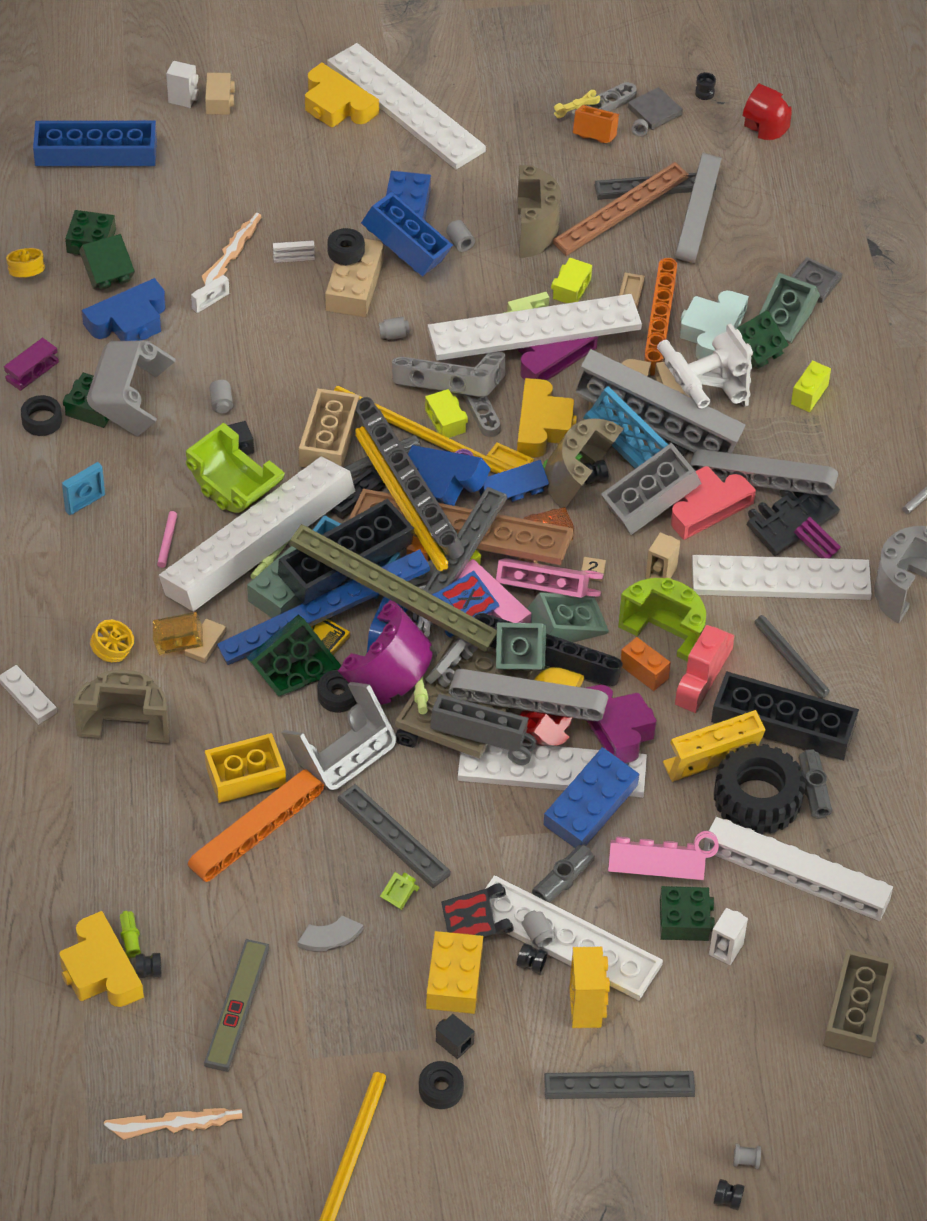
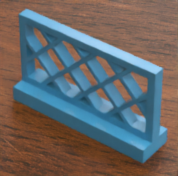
M609 386L603 390L593 407L583 417L585 420L604 419L612 421L624 428L612 446L635 469L668 445ZM612 410H616L617 416L613 414ZM628 425H631L633 431L629 430ZM643 440L647 441L648 446L644 445ZM654 443H656L661 449L656 448Z

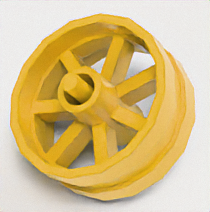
M23 248L12 251L6 257L9 274L14 277H30L40 274L45 269L43 252L36 248Z
M112 619L99 623L90 638V646L97 657L111 663L124 660L134 644V636L127 625ZM100 632L104 637L98 636V633Z

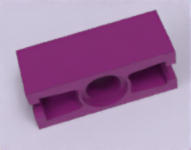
M42 337L4 366V371L10 374L5 376L6 381L18 390H23L59 363V359L55 356L58 353L57 347Z

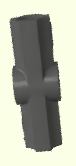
M814 749L805 750L798 757L801 771L805 776L804 793L808 798L811 816H815L817 819L825 818L832 813L826 786L827 776L823 772L819 752H815Z
M578 845L565 859L558 860L554 864L553 870L533 888L532 894L550 903L563 890L571 888L574 879L594 861L595 856L591 850L585 845Z

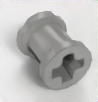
M736 1143L733 1166L737 1167L739 1164L754 1166L755 1169H759L761 1146L756 1148L742 1147Z

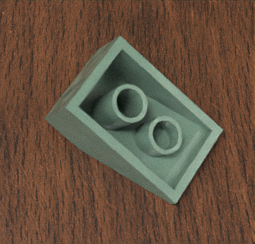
M778 273L759 314L768 310L786 341L791 343L812 313L820 294L816 286Z
M539 593L527 608L531 612L532 623H543L546 625V634L570 642L605 635L609 632L594 596L580 598L555 593Z

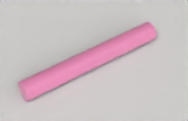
M170 511L168 514L157 566L161 568L166 567L177 519V513L174 511Z

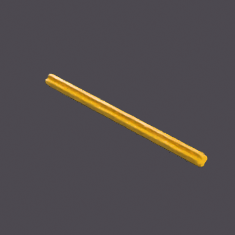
M340 386L334 388V391L355 394ZM375 403L378 410L380 409L390 424L449 452L455 453L459 449H467L472 452L473 456L481 457L493 473L498 474L513 469Z
M363 426L356 428L355 436L405 518L414 527L416 536L438 571L448 569L447 559L367 429Z
M374 1072L319 1221H335L386 1081L384 1073Z

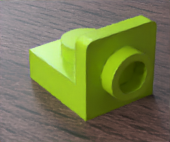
M394 872L380 897L402 910L414 890L418 891L419 887L414 884L416 879L405 872L402 876Z

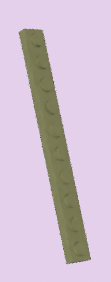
M303 524L300 525L290 539L289 545L485 652H487L497 637L496 629Z

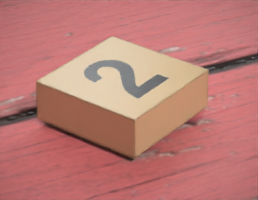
M584 557L582 570L596 571L604 574L606 560ZM589 578V580L599 581V582H602V580H603V579H593V578Z

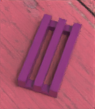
M811 517L794 531L819 558L830 559L841 548ZM803 529H804L813 539H811V538L803 531ZM818 545H820L828 554H826Z

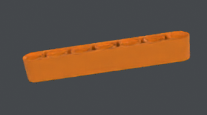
M663 258L658 265L644 361L651 362V376L655 375L656 363L664 361V357L658 351L657 345L661 341L667 340L677 272V262L672 258Z
M307 769L302 770L193 854L188 861V867L204 882L212 880L317 798L323 791L324 784Z

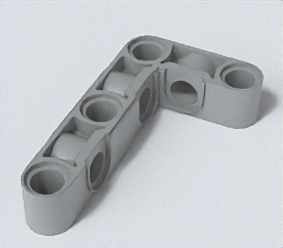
M499 351L486 354L475 368L408 357H397L392 360V379L396 384L440 391L449 389L453 393L473 396L489 395L506 374L505 354Z

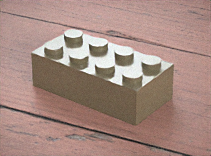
M846 949L823 1046L872 1058L894 965L893 960Z

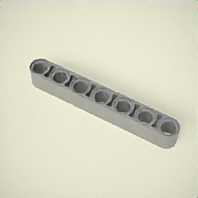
M702 152L675 254L676 259L695 263L721 157Z
M703 449L696 450L690 462L695 471L708 466L722 482H725L729 475L738 474L743 476L752 486L817 495L832 494L838 478V472L829 466Z
M458 669L454 672L449 688V694L460 700L592 721L603 719L608 701L607 694L599 690L466 669Z

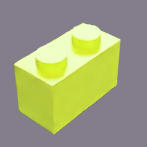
M569 258L566 265L563 264L561 266L558 278H554L552 282L553 299L564 303L579 302L591 281L592 265Z
M812 360L793 387L791 405L811 412L829 386L831 368Z
M449 389L425 396V411L439 434L451 438L466 433L467 414L460 409L457 397L453 396Z

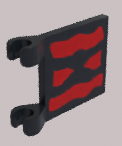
M496 883L483 890L441 901L447 932L483 936V938L513 932L514 927L509 919L506 918L495 923L490 899L501 898L506 895L503 885Z

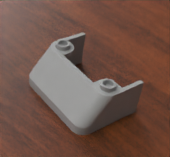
M149 341L109 342L102 350L87 395L89 406L138 437L153 425L157 418L140 408L141 396L137 390L130 386L135 367L138 365L157 377L171 366L176 359Z
M355 682L347 684L357 702L349 710L347 716L351 730L320 753H318L313 745L308 743L304 733L288 730L281 732L297 763L303 769L310 771L327 789L335 790L340 788L390 751L396 743L395 733L369 684Z

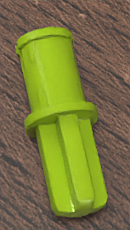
M126 910L120 914L122 928L120 936L124 940L125 954L129 958H134L136 954H141L138 941L140 933L136 929L134 913Z

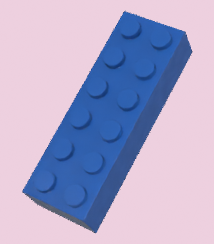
M156 120L35 121L33 143L35 166H156Z

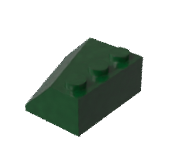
M299 614L246 657L278 697L302 688L304 685L316 680L319 681L325 673L339 670L341 664Z

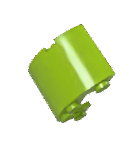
M224 422L186 450V466L201 486V492L204 496L210 497L215 501L221 510L226 509L234 513L244 511L278 485L285 475V472L270 460L263 464L262 468L239 449V435Z
M671 578L644 579L632 584L621 594L618 627L638 637L648 622L685 640L677 650V657L688 662V656L705 628L706 609L699 595L689 586Z

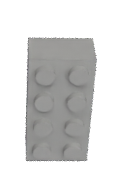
M670 443L601 495L609 509L632 535L702 483L692 466L676 447Z

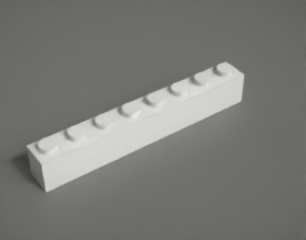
M715 818L709 829L710 832L716 835L719 843L715 856L881 921L890 901L893 886L888 885L884 881L865 876L861 872L847 869L838 863L822 859L816 854H809L795 846L779 842L773 837L756 833L750 828L736 825L727 819ZM705 838L704 851L713 848L714 841L711 838Z

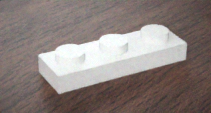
M17 665L0 675V684L38 725L57 713V707Z

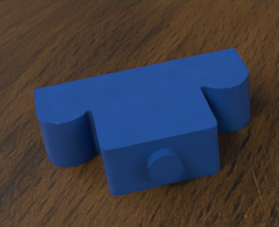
M153 278L83 309V325L97 339L107 338L113 331L120 341L145 340L161 332L159 314L166 309L165 291L157 280Z
M412 445L408 456L438 503L454 506L463 487L468 492H476L481 489L491 470L481 457Z

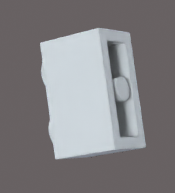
M173 61L166 73L168 103L191 108L193 102L197 101L199 97L196 66Z
M726 908L713 928L709 955L731 965L744 944L748 918L738 911Z

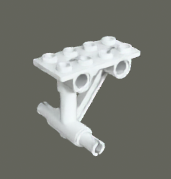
M731 323L727 324L726 332L714 338L712 346L716 351H713V354L689 364L681 353L673 349L668 340H663L657 345L658 351L665 358L666 367L673 374L676 382L682 387L685 394L693 398L698 408H705L710 403V399L702 390V384L722 388L734 404L741 402L744 407L749 405L750 370L752 369L751 356L753 352L751 346L742 339L740 331L735 329Z

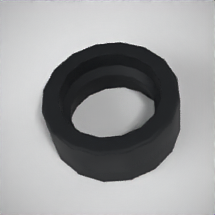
M46 395L29 398L21 407L22 426L32 435L46 436L54 433L62 424V412L59 402ZM39 410H47L54 413L50 419L45 421H36L29 418L32 413Z

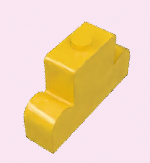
M321 62L308 72V92L305 94V111L329 127H335L348 116H351V121L356 124H365L379 114L378 98Z
M525 378L517 451L533 458L541 457L546 453L547 443L559 444L567 431L577 421V415H573L574 399L553 397V386L547 380Z
M100 911L80 920L76 925L78 944L66 948L59 953L63 969L62 977L66 985L71 984L80 1001L107 991L108 1001L115 1007L126 1006L144 998L143 985L104 913Z

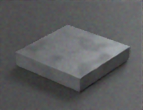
M659 87L628 102V108L639 119L645 120L651 130L683 113V109Z
M806 257L791 277L816 286L820 294L817 301L822 303L842 279L843 273Z

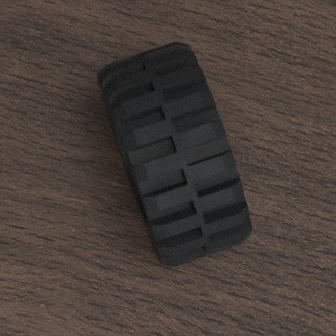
M749 744L747 748L744 746L736 748V752L731 751L720 762L716 773L714 787L716 809L721 812L723 819H727L741 827L750 828L763 835V832L775 833L778 828L783 830L788 827L789 823H793L797 818V814L800 813L805 791L804 773L801 771L799 763L797 761L793 762V757L788 753H782V749L778 747L770 748L768 744H762V746ZM751 780L765 781L773 785L779 793L768 798H758L744 792L740 785Z

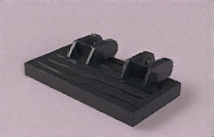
M780 490L779 493L782 498L773 504L772 509L766 503L761 502L758 505L760 513L753 508L748 511L750 520H748L746 525L769 551L776 556L800 540L794 531L809 517L821 526L836 516L840 509L828 495Z

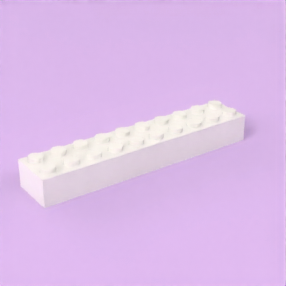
M322 456L316 459L159 574L165 595L194 612L287 543L301 524L308 527L354 493L355 488L350 471Z

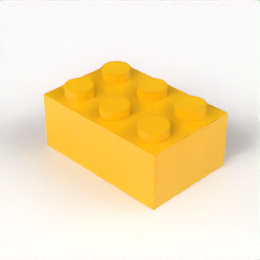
M272 733L205 750V765L218 803L278 788L286 783V770Z
M435 931L427 987L426 1009L475 1014L483 952V936Z
M602 946L573 947L569 983L572 1028H601L602 1018H607L610 981L606 973L608 971V956H603Z

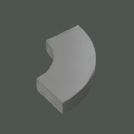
M341 916L336 922L327 926L309 924L298 941V947L309 951H327V949L338 946L343 947L358 937L363 930V924Z

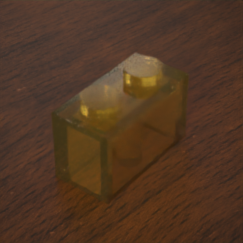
M197 612L153 620V641L159 655L203 646V627Z

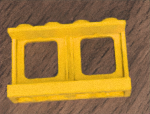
M754 710L671 739L670 744L676 756L664 760L663 764L672 782L719 766L728 753L731 751L736 752V748L741 746L747 748L749 744L759 746L765 728L757 711Z

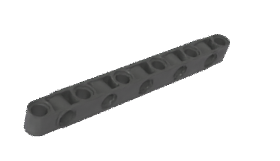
M370 397L359 399L356 411L361 417L362 423L436 543L441 547L447 558L452 560L459 558L464 553V546L458 538L457 532L380 409L378 410Z

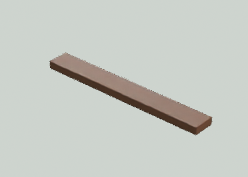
M676 162L672 163L554 238L553 244L565 256L569 255L688 179V173Z

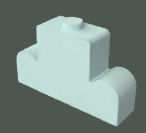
M727 290L719 294L718 303L695 296L688 310L684 309L681 316L680 338L697 343L695 355L698 360L716 351L712 346V342L716 336L726 332L727 324L731 323L735 329L739 327L747 311L749 296Z

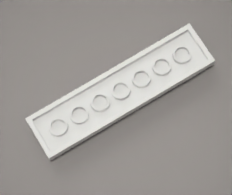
M692 555L693 590L698 595L871 600L869 560Z
M522 743V745H524V746H531V745H532V744ZM488 745L480 759L463 752L460 753L458 781L565 790L599 750L536 745L535 749L530 752V762L526 765H518L508 758L509 750ZM512 752L518 759L527 758L522 752ZM639 754L637 760L625 763L639 773L638 786L629 795L631 797H644L647 754Z
M495 875L493 876L486 888L493 884L501 883L506 890L504 897L490 899L495 923L507 918L513 924V932L506 934L532 945V947L538 950L548 951V955L571 966L573 947L602 946L603 956H608V971L606 973L607 977H609L610 986L638 1001L641 999L661 968L662 959ZM533 910L543 912L554 931L553 936L555 938L553 942L543 948H538L537 945L532 943L522 926L524 916Z

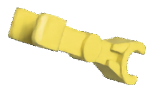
M590 90L583 98L575 99L573 102L565 105L558 103L554 106L556 111L554 115L559 119L564 117L568 111L578 109L582 105L598 104L600 96H596L595 90Z

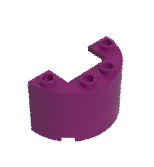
M391 600L383 606L381 613L377 617L379 621L389 623L383 628V632L378 639L370 646L367 654L361 656L350 653L338 670L349 683L369 684L380 705L391 702V697L397 694L402 696L414 687L426 672L433 654L430 651L432 643L401 607Z

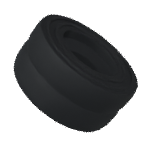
M342 228L335 230L328 237V256L335 263L351 265L359 262L365 253V240L363 235L357 230Z
M338 670L325 673L317 685L319 703L326 710L335 713L346 712L357 703L347 685L349 682ZM335 688H342L344 692L340 695H336L332 692V690Z
M436 1061L428 1064L422 1070L419 1076V1094L423 1102L435 1109H448L456 1105L463 1095L464 1078L459 1068L454 1064L446 1061ZM442 1080L447 1082L448 1087L444 1090H439L434 1084Z

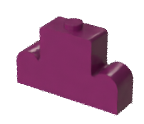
M598 336L518 348V351L522 354L520 365L521 377L524 380L525 378L549 380L585 357L590 349H597Z
M606 685L586 687L602 691L608 696L603 719L599 721L586 720L602 747L624 763L637 760L639 758L641 742L652 740L655 737L657 720L654 717L653 710L647 706L639 693L613 698L612 689Z

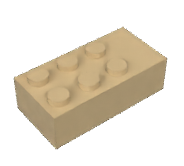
M364 239L365 253L359 262L351 265L335 263L325 293L326 311L367 317L384 261V244L382 241Z
M317 389L299 446L300 467H307L321 456L341 467L344 466L359 416L356 406L360 395Z

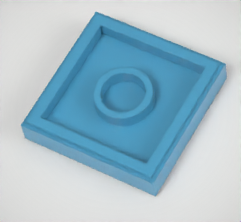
M99 462L62 482L65 511L69 515L74 514L105 495L103 468Z

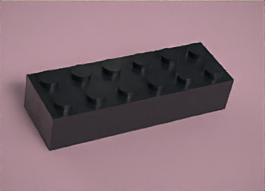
M385 499L324 533L323 536L372 563L378 564L412 544L414 527L388 499ZM298 549L279 558L278 576L304 605L351 579Z
M726 671L713 705L711 722L717 724L756 710L765 728L764 738L806 750L814 749L819 754L844 761L856 727L859 709Z

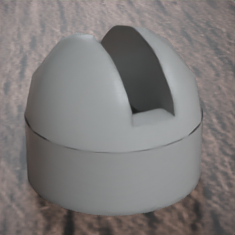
M637 119L632 126L633 134L640 137L646 135L648 123L643 119Z

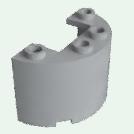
M912 526L897 531L887 539L881 551L874 594L877 597L880 609L897 623H900L909 609L910 603L906 602L905 599L907 590L916 575L907 571H912L927 578V526Z

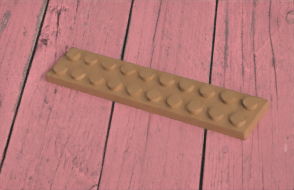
M363 489L349 519L385 499H388L403 516L404 514L391 494ZM438 503L458 534L473 509ZM497 514L477 549L561 565L573 537V528Z

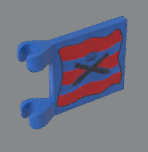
M475 571L470 572L437 593L431 594L472 617L478 613L488 614L499 607V603ZM445 630V633L449 638L454 636V634Z

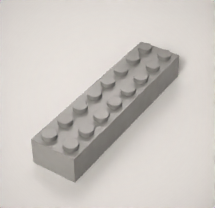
M590 349L582 363L571 393L595 404L603 390L609 386L659 436L692 452L703 449L732 453L746 426L711 407L698 408L692 398Z

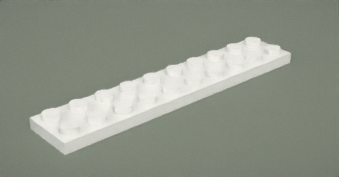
M358 43L327 60V66L378 98L380 109L454 169L460 168L486 152V146Z
M632 294L428 324V333L436 360L439 361L641 330L642 323Z

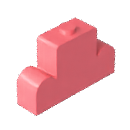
M705 466L695 471L702 484L674 504L671 526L685 540L753 505L756 489L743 476L738 474L729 475L724 483L708 466Z
M705 626L688 656L687 671L678 685L675 705L694 713L697 712L733 649V634L714 626Z

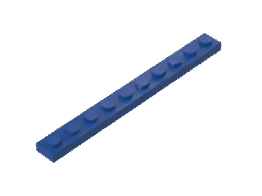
M420 549L382 567L407 582L430 571V566ZM353 580L305 605L301 604L218 643L217 646L228 666L247 657L298 614L311 627L380 594Z

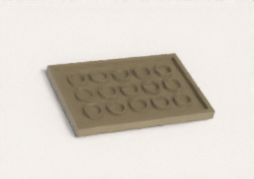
M454 635L448 638L423 677L424 688L428 693L427 713L420 714L418 712V705L414 700L413 693L397 717L395 727L480 759L488 744L430 729L432 709L438 694L452 697L449 694L451 683L447 687H443L439 683L438 678L432 684L426 681L425 678L459 638ZM489 647L487 652L478 648L468 660L459 654L461 660L453 668L451 666L448 667L454 671L466 669L529 679L533 670L496 669V649ZM471 702L504 712L510 710L509 707Z

